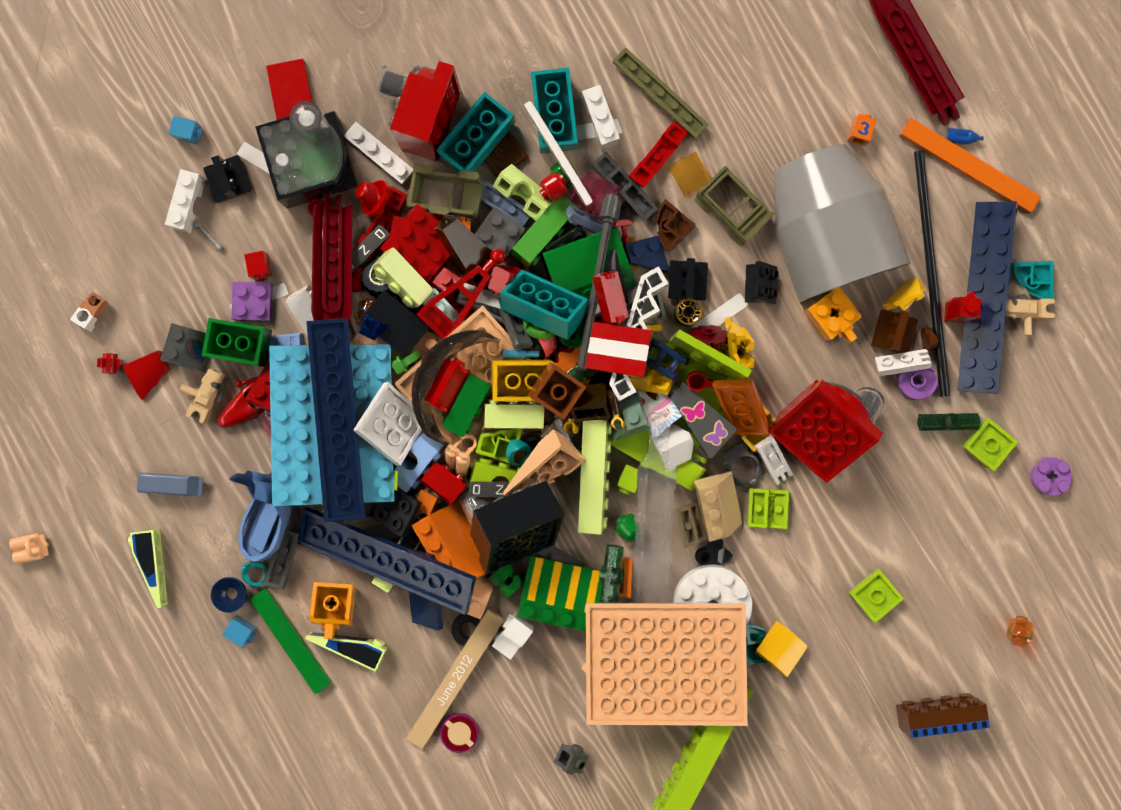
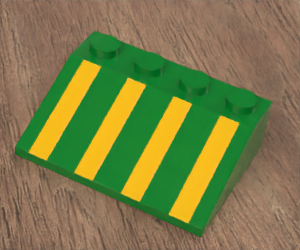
M531 555L517 617L586 632V603H600L606 571Z

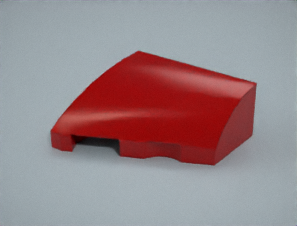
M157 350L123 365L130 383L141 400L148 397L146 395L153 387L159 384L161 377L166 375L171 369L168 362L160 360L163 351Z

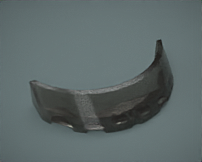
M483 330L463 331L439 341L426 353L421 360V365L415 372L411 398L416 420L427 437L443 445L446 440L435 422L433 407L424 398L446 358L451 359L460 351L475 344L500 342V339Z

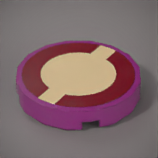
M466 713L450 715L445 719L440 731L441 741L444 746L456 753L466 752L473 748L479 735L477 722Z

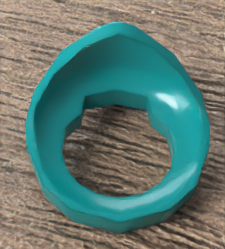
M511 440L506 449L508 462L517 467L522 466L531 454L528 444L521 440ZM523 450L527 452L525 459L515 462L513 460L514 454L517 451Z
M260 561L246 562L241 568L242 580L250 586H262L265 582L268 568ZM251 567L262 568L265 576L262 581L253 582L247 575L248 570Z

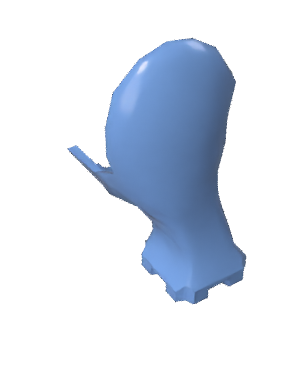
M248 470L245 474H234L229 480L245 485L253 499L241 521L238 534L240 551L247 560L253 562L270 559L280 549L294 505L272 506V473L263 474Z

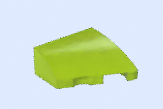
M512 428L480 434L474 454L510 464L506 458L507 446L511 440H520L523 428Z

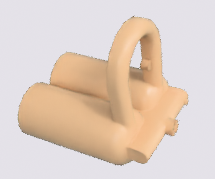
M465 434L454 445L449 444L445 449V465L450 469L456 468V474L466 476L469 473V455L476 449L477 439L471 434ZM464 439H471L473 445L471 448H468L466 453L461 452L457 448Z
M34 533L13 538L9 541L10 549L13 551L12 560L15 565L41 560L49 555L47 548L49 543L46 542L45 534Z

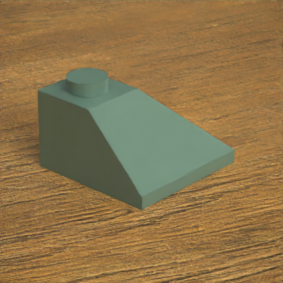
M639 392L619 402L621 411L619 417L624 421L625 428H622L621 422L616 423V430L612 427L611 437L613 442L650 430ZM613 415L609 419V423L614 419Z

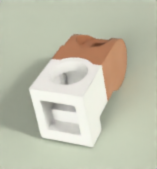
M91 293L82 302L70 320L87 331L92 332L95 328V322L106 310L108 301L96 293Z

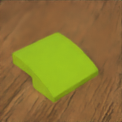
M749 488L748 527L788 529L790 490Z

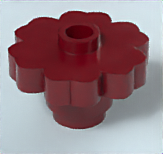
M700 325L694 327L693 331L689 333L692 337L717 351L725 348V344L728 343V331L722 330L720 326L708 325L706 327Z

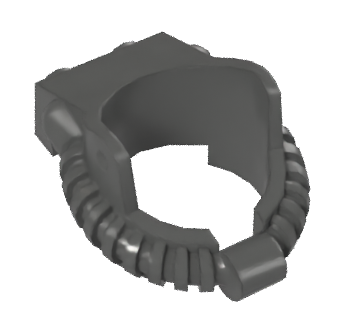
M736 442L731 445V449H726L722 452L723 465L727 468V472L732 471L734 484L739 485V487H749V485L754 487L759 483L758 478L760 479L762 474V463L755 453L749 452L747 446ZM740 457L750 458L755 464L754 477L749 481L739 480L734 473L733 466Z

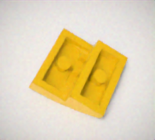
M776 621L755 653L770 663L771 668L787 678L808 646L788 628Z

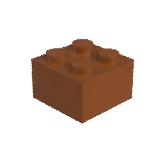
M549 362L528 393V396L564 420L587 386L555 364Z

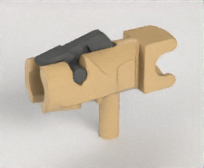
M1026 294L1009 296L1006 318L1011 320L1021 318L1024 321V336H1032V319H1053L1055 314L1047 312L1046 307L1054 304L1055 300H1030Z
M208 369L201 380L200 388L194 389L185 384L181 385L180 391L195 397L193 404H190L187 417H195L197 412H199V422L202 424L208 423L213 413L214 403L220 402L223 399L227 379L226 374L214 369Z

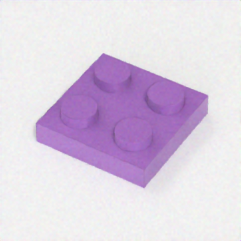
M232 282L231 320L271 321L273 283Z

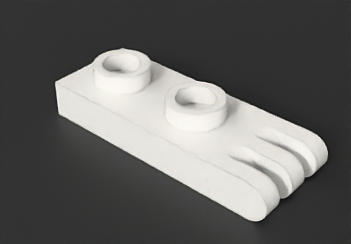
M927 349L875 357L879 376L932 367Z
M771 435L755 445L776 485L781 484L778 477L783 481L787 480L784 473H787L789 477L793 476L782 452Z

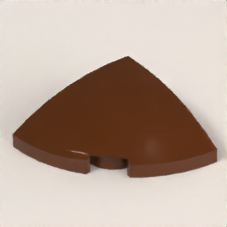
M666 199L662 202L656 217L659 229L657 234L665 249L671 252L692 231L696 224Z

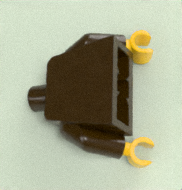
M593 379L590 384L585 385L587 387L566 416L568 422L564 424V430L567 433H570V428L573 426L572 432L577 434L579 427L574 421L611 419L613 415L612 427L616 430V423L621 422L622 428H625L624 421L619 417L621 411L618 398L599 379Z

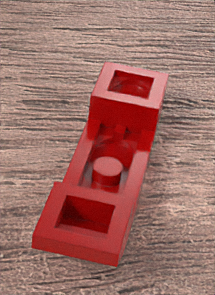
M673 121L628 177L644 188L687 136L688 131Z
M393 186L390 187L393 190V194L388 199L383 214L375 216L365 235L362 234L355 248L378 225H381L390 233L394 215L399 216L408 198L406 193ZM384 241L366 259L371 260Z

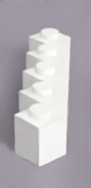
M659 266L641 276L627 327L647 329L644 322L660 314V309L652 295L667 288L668 282ZM612 374L609 384L619 402L636 393L628 375Z

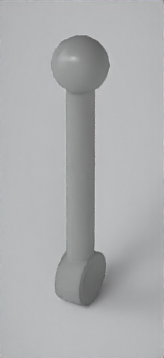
M196 220L194 226L202 230L216 246L217 251H222L223 245L218 244L202 226L203 224L200 220Z

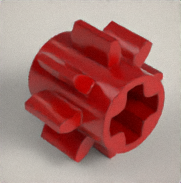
M103 353L102 358H97V367L102 368V373L117 374V370L122 369L123 360L118 359V354Z

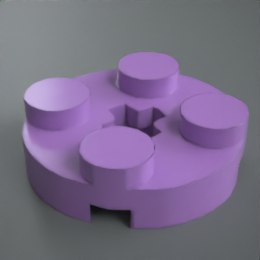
M934 368L898 373L897 388L903 395L914 400L930 396L938 384ZM919 375V380L922 382L915 385L913 378Z
M1045 457L1032 467L1030 479L1032 485L1040 493L1055 496L1069 490L1072 473L1066 461L1055 457ZM1051 471L1055 474L1053 481L1047 478Z

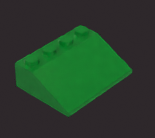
M614 226L611 228L603 273L605 272L611 249L616 248L627 289L636 284L617 228ZM602 231L542 253L552 283L587 298L588 303Z

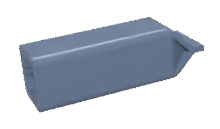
M147 472L138 474L137 492L202 496L203 477Z

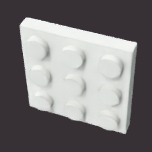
M385 382L353 431L396 466H400L428 420L404 395L390 383Z

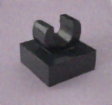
M534 431L521 435L520 440L528 444L532 453L541 441L539 431Z

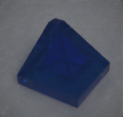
M366 315L358 333L375 341L388 325Z

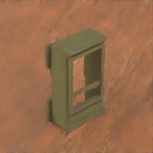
M416 164L413 166L407 206L412 209L418 204L427 212L478 219L484 181L477 172L462 170L459 174L433 171L431 166ZM426 179L453 182L447 207L421 204ZM456 183L465 184L461 209H454L452 204Z
M726 165L695 197V202L705 212L711 211L729 229L728 235L739 246H743L774 215ZM723 178H726L744 197L743 201L729 215L708 195ZM744 203H751L755 208L737 225L730 217Z

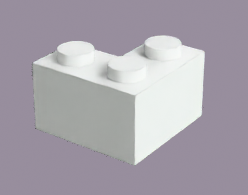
M517 612L513 616L511 614L507 616L503 622L502 631L498 629L492 639L494 640L492 647L510 660L520 647L522 648L534 629V625L527 619L517 617Z

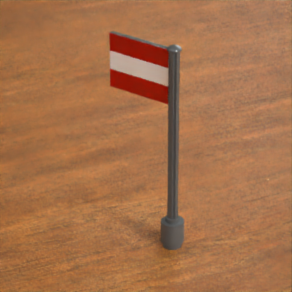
M606 194L605 198L602 199L599 218L604 224L594 276L604 271L611 227L614 222L619 220L622 202L620 197L614 194ZM593 283L578 365L575 367L576 370L585 372L587 369L644 378L652 330L594 322L598 299Z

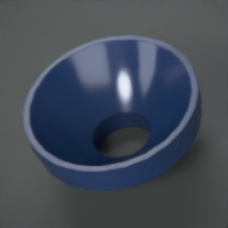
M225 577L218 580L211 590V601L222 612L230 613L240 609L247 599V589L244 583L235 577ZM229 588L237 590L235 599L228 597L227 591Z

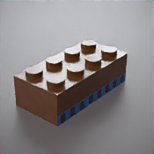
M970 693L959 694V697L941 696L937 700L924 698L921 699V702L903 701L902 704L896 705L899 728L910 738L990 728L987 704Z

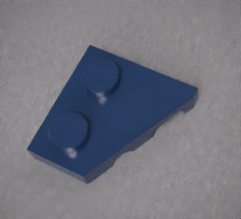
M658 236L628 243L623 246L629 265L642 266L646 269H655L659 266L661 272L670 270Z

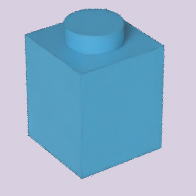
M173 115L169 135L174 139L197 145L198 139L202 136V126L196 121Z
M236 616L231 619L222 636L243 647L246 644L252 643L256 636L254 632L257 627Z

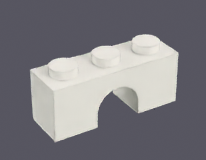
M598 85L582 91V101L588 116L590 115L600 150L619 145L620 137L601 86Z
M180 169L165 225L191 234L196 215L193 214V204L196 197H202L206 179L200 174Z

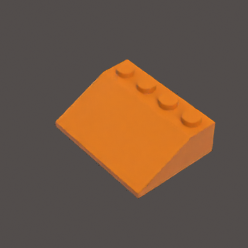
M464 499L453 503L452 506L449 505L411 525L426 552L434 554L435 560L476 576V580L485 575L479 562L480 553L470 535L472 519L463 503Z

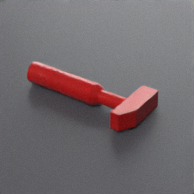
M627 219L618 220V222L613 224V227H621L623 246L630 243L626 226H631L632 222Z

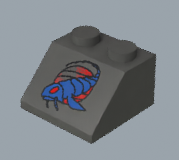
M171 323L160 360L205 372L209 357L202 356L206 333Z

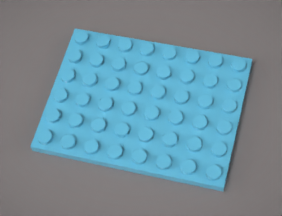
M389 344L350 345L357 424L383 383L388 382L391 384V345ZM269 346L272 506L323 504L309 346ZM358 435L364 503L394 502L393 463Z

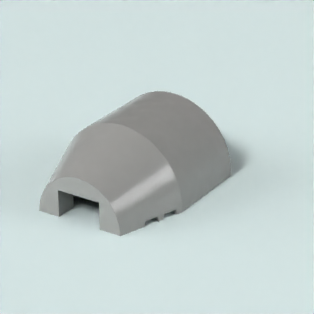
M845 144L834 145L811 152L788 162L773 172L775 196L774 232L800 303L863 278L886 271L891 272L911 264L885 190Z

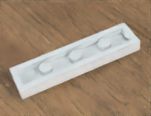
M357 122L344 135L350 143L402 186L413 174V168Z

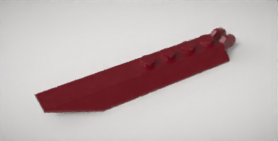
M869 0L878 23L930 115L938 114L939 121L943 126H946L950 121L944 110L948 108V113L952 119H959L960 114L955 103L965 96L911 1Z
M325 194V206L323 205L322 207L313 203L311 313L313 321L347 318L349 325L352 313V205L343 208L341 206V194H337V206H329L330 196Z

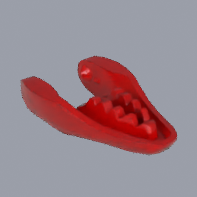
M255 381L246 385L223 410L217 421L221 428L232 427L269 413V411L262 408L254 409L249 402H246L245 394L250 391Z

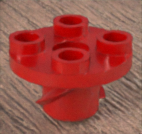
M378 180L374 183L365 181L358 185L355 194L361 200L362 212L372 217L383 214L384 207L388 199L391 198L393 190L383 180Z

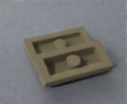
M692 502L674 510L684 548L699 544L700 541L707 539L698 502Z

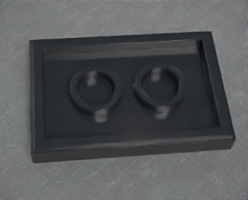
M385 290L382 291L359 320L404 357H407L430 328Z

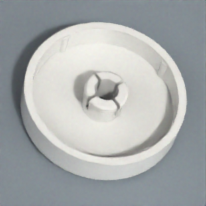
M714 564L702 565L686 573L677 584L673 603H708L711 600H715L717 603H745L747 626L752 612L751 595L744 581L731 569Z

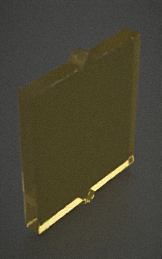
M696 152L685 158L681 157L680 161L668 167L684 196L695 190H700V187L711 180Z

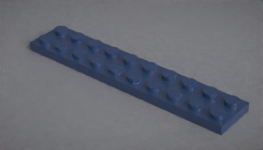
M1017 201L976 202L967 293L974 292L975 298H981L980 318L964 322L957 391L999 394Z
M347 318L306 321L324 522L365 518L358 434L353 431L357 425L348 321Z
M309 507L303 509L297 544L466 615L469 612L476 576L343 521L324 522L323 513Z

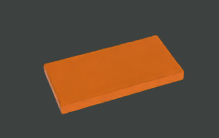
M753 379L714 380L713 388L725 418L737 428L732 435H770L768 432L770 425Z

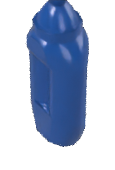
M951 128L947 131L946 139L952 143L971 144L978 140L983 141L984 137L971 130Z

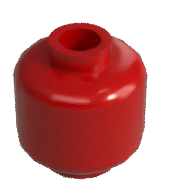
M551 173L540 182L542 189L539 192L545 200L550 199L556 202L567 193V186L569 184L560 173Z

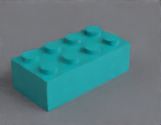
M569 67L531 72L534 106L562 151L577 150L578 139ZM537 130L540 154L551 153Z
M484 91L437 148L436 153L440 159L458 173L462 170L476 172L516 123L515 116Z
M521 270L500 292L502 310L568 340L587 316V298L524 270Z

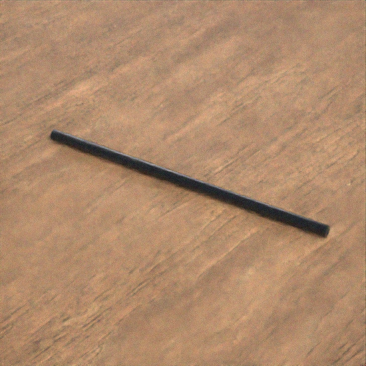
M920 150L914 152L932 327L933 333L938 339L935 355L940 397L950 396L925 158L924 151Z

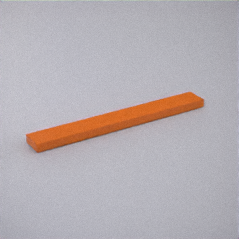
M913 118L907 121L899 135L1003 199L1017 201V207L1028 214L1032 213L1041 198L1037 193Z

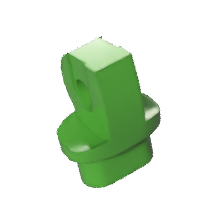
M416 350L407 357L397 355V359L391 362V366L397 375L400 376L404 372H408L411 369L410 364L422 357V354L419 350Z

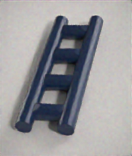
M652 337L649 352L652 347L660 350L654 360L648 357L646 365L671 381L676 382L679 376L675 374V371L681 363L687 366L690 363V359ZM666 355L674 359L668 369L660 365Z

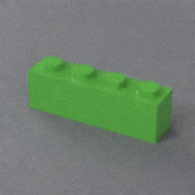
M562 196L556 202H552L515 244L510 255L527 269L532 264L536 266L542 258L540 255L544 251L550 250L548 245L556 237L560 238L566 230L564 227L568 223L572 224L566 213L568 206L578 207L565 196Z

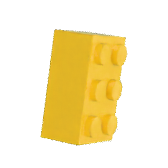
M491 360V399L493 401H535L528 396V393L549 362L553 363V361Z

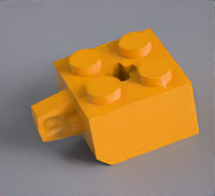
M841 288L831 290L803 311L826 341L838 336L839 338L843 337L849 344L857 339L852 331L854 328L852 324L862 316ZM831 311L835 313L833 317L830 316Z
M314 582L309 619L312 624H321V628L325 629L324 639L334 640L335 630H339L340 626H352L356 593L354 585ZM333 600H334V601L337 603V605H336V606H333V609H332V608L329 606V604H330V603H333Z

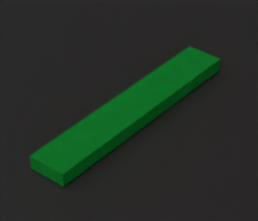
M268 588L263 589L249 599L314 694L331 684V679Z

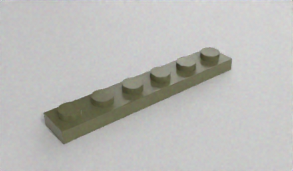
M626 47L613 60L612 64L677 124L688 131V134L694 140L708 127L709 124Z

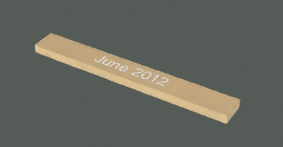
M487 609L407 735L406 740L421 749L424 748L504 621L503 617Z

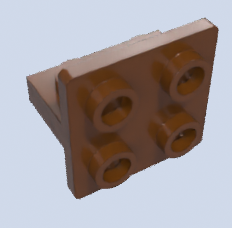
M885 309L880 310L871 346L895 353L910 352L918 319L909 317L910 313L906 311L895 313Z

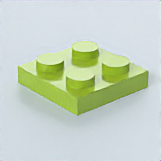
M985 418L962 448L990 471L995 472L1017 445L1018 441L990 418Z
M878 568L848 592L874 624L904 600Z

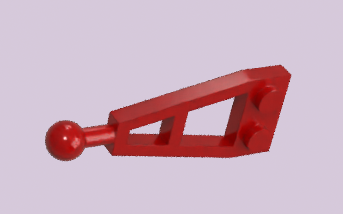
M494 249L490 254V260L483 267L476 266L431 298L419 310L417 315L444 340L461 325L491 277L488 272L496 264H501L505 261V252L502 249ZM479 273L482 279L473 293H471L462 284ZM458 288L468 298V301L453 322L435 304Z

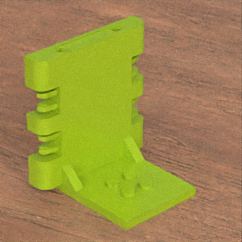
M680 329L667 343L652 336L690 359V363L687 366L682 363L680 364L677 372L679 378L673 383V386L676 383L678 385L681 383L687 385V376L694 370L701 371L710 380L745 379L749 377L752 371ZM652 347L648 357L654 360L660 350ZM666 355L662 364L673 362L674 359ZM705 387L702 391H694L725 418L723 411L720 409L721 405L714 388ZM680 417L671 425L675 424L690 433L694 442L691 459L693 457L705 464L707 460L695 453L700 446ZM650 430L614 442L611 434H608V442H611L612 447L691 492L695 491L694 481L701 479L706 471L703 467L692 462L691 459L666 470L650 436L652 434Z

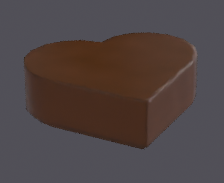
M923 328L921 330L923 349H935L938 346L937 336L931 328Z

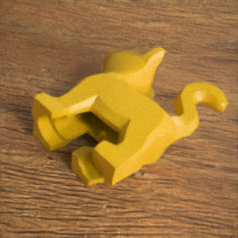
M726 317L724 324L726 331H728V344H725V348H722L725 355L749 369L754 368V358L749 354V351L754 350L753 339L746 328L732 322L730 317Z

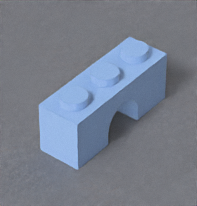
M428 431L420 435L409 450L416 456L418 464H413L405 458L402 464L394 470L398 471L397 486L406 493L411 488L416 489L421 483V479H419L421 475H425L431 468V462H436L443 454L440 450L444 444Z

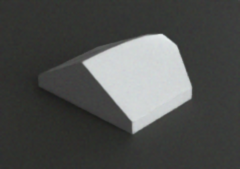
M673 424L656 436L650 435L666 470L691 459L694 442L690 433Z

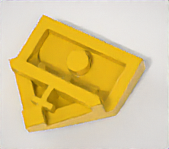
M918 278L908 279L886 300L883 306L886 310L900 306L905 311L915 300L918 301L925 296L923 292L926 288Z

